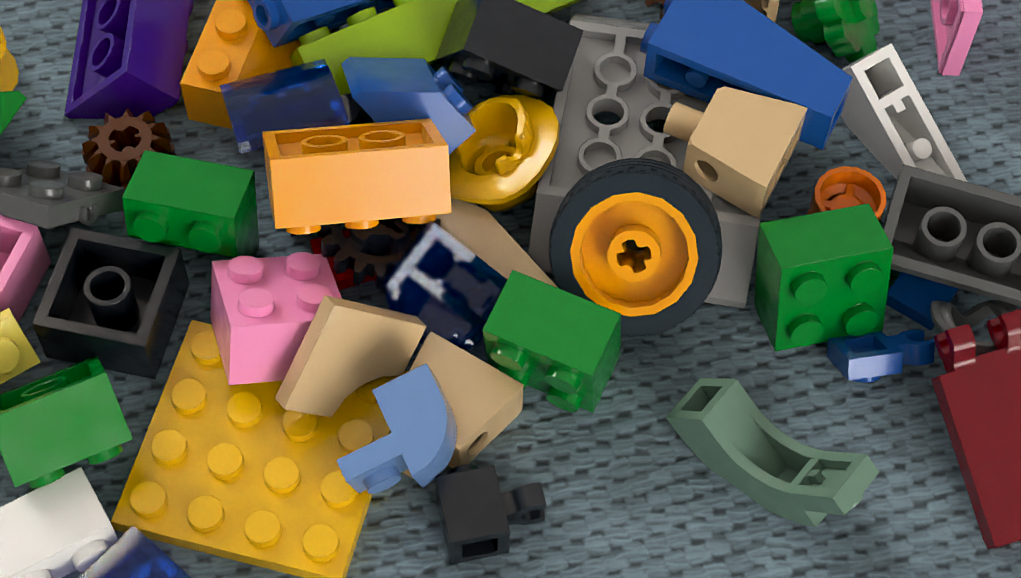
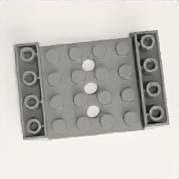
M575 13L570 20V25L582 29L584 32L563 90L556 93L553 110L560 124L559 143L552 161L539 179L528 251L531 259L551 279H554L549 260L550 232L559 206L569 190L590 171L620 159H653L665 162L683 171L688 142L666 133L655 132L648 127L647 123L656 119L666 120L675 102L703 113L709 104L643 76L646 54L640 52V46L643 36L650 25L649 23ZM609 111L618 115L621 120L612 125H604L596 121L593 116L599 112ZM698 184L708 195L715 208L722 235V259L719 274L713 289L704 302L745 309L761 215L759 218L751 216ZM634 239L627 240L626 242L628 248L633 251H641L645 248L638 247Z

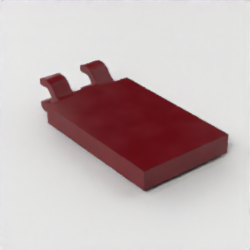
M1021 309L1001 314L998 318L987 321L988 331L996 346V351L975 356L976 342L969 324L947 329L944 333L934 336L936 349L943 361L947 374L932 378L931 381L987 549L997 548L1021 540Z

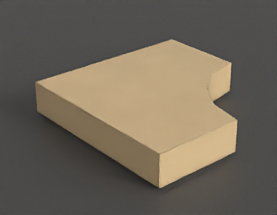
M324 295L275 399L284 409L332 417L343 400L361 385L383 376L403 375L427 326L417 316Z

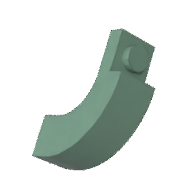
M699 378L666 417L686 445L709 469L766 510L802 525L817 527L827 514L845 516L849 510L862 500L864 491L879 473L867 454L818 450L789 437L763 415L737 379Z

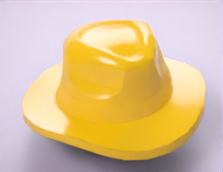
M500 95L480 102L468 112L476 132L449 154L451 198L477 203L494 212L505 211L533 198L539 179L555 155L559 143L560 124L552 107L541 100L525 95Z

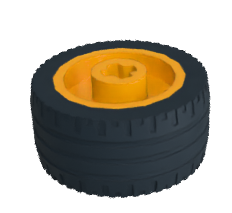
M620 159L599 166L587 173L564 197L553 221L549 237V260L556 286L561 290L620 313L621 336L634 337L635 335H640L641 337L654 335L657 332L661 331L662 333L672 329L677 324L684 322L707 299L717 280L721 266V227L718 215L708 195L682 170L653 159ZM634 239L638 247L645 248L641 251H633L628 248L626 242L627 240Z

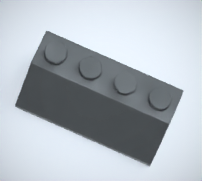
M902 164L882 226L894 247L891 269L1021 306V197Z

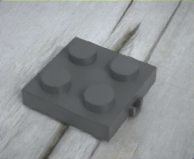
M31 160L27 162V168L19 170L0 168L1 215L48 229L76 221L91 226L100 215L124 210L122 196L125 188L104 183L103 176L92 172L69 173L61 170L60 163L50 160Z

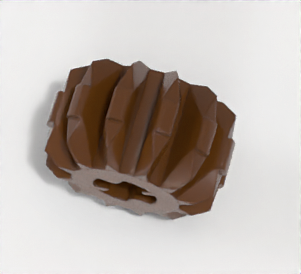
M128 107L123 116L116 119L105 112L104 126H89V140L82 143V157L84 163L87 164L86 171L100 174L103 176L104 183L125 188V190L145 150L176 156L174 145L171 144L170 131L165 126V123H156L149 110L135 118L134 113Z

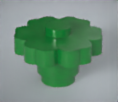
M801 0L793 4L791 10L792 24L801 41H812L815 44L827 42L836 57L845 56L849 63L877 50L875 35L879 33L880 27L877 18V5L874 0Z

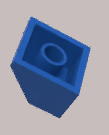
M348 57L341 64L353 99L376 123L430 118L448 144L449 154L476 132L468 115L473 106L463 95V87L444 66L436 72L425 59Z

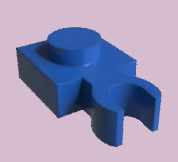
M921 329L906 330L892 336H886L882 331L871 332L862 336L849 335L829 338L827 342V358L848 381L874 382L883 375L902 373L903 365H927L934 362L935 341H924V330Z

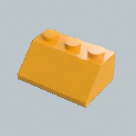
M216 0L180 82L188 119L260 135L258 116L301 106L306 93L289 57L301 46L299 40L273 48L265 31L256 24L253 10L248 0Z
M430 118L262 132L271 214L275 229L286 228V232L298 235L315 233L321 229V225L344 223V226L350 229H368L377 226L379 220L402 218L403 222L409 224H424L436 220V215L451 213L448 144Z

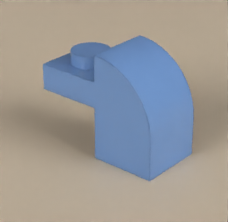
M426 363L372 390L391 433L336 460L345 481L358 493L365 490L369 494L384 491L397 484L402 478L400 473L409 469L411 476L423 488L436 479L435 476H439L450 462L457 440L456 421L436 376Z

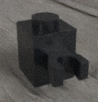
M471 464L461 465L449 470L446 475L435 476L436 500L450 564L509 553V525H530L545 522L543 509L546 508V501L541 482L526 484L511 491L501 493L495 465L482 468Z

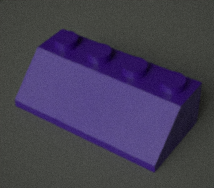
M83 0L64 116L69 119H104L106 112L116 119L122 117L128 107L134 113L135 118L148 110L154 117L166 108L173 107L182 95L180 82L183 61L189 46L186 37L188 21L194 5L193 0Z

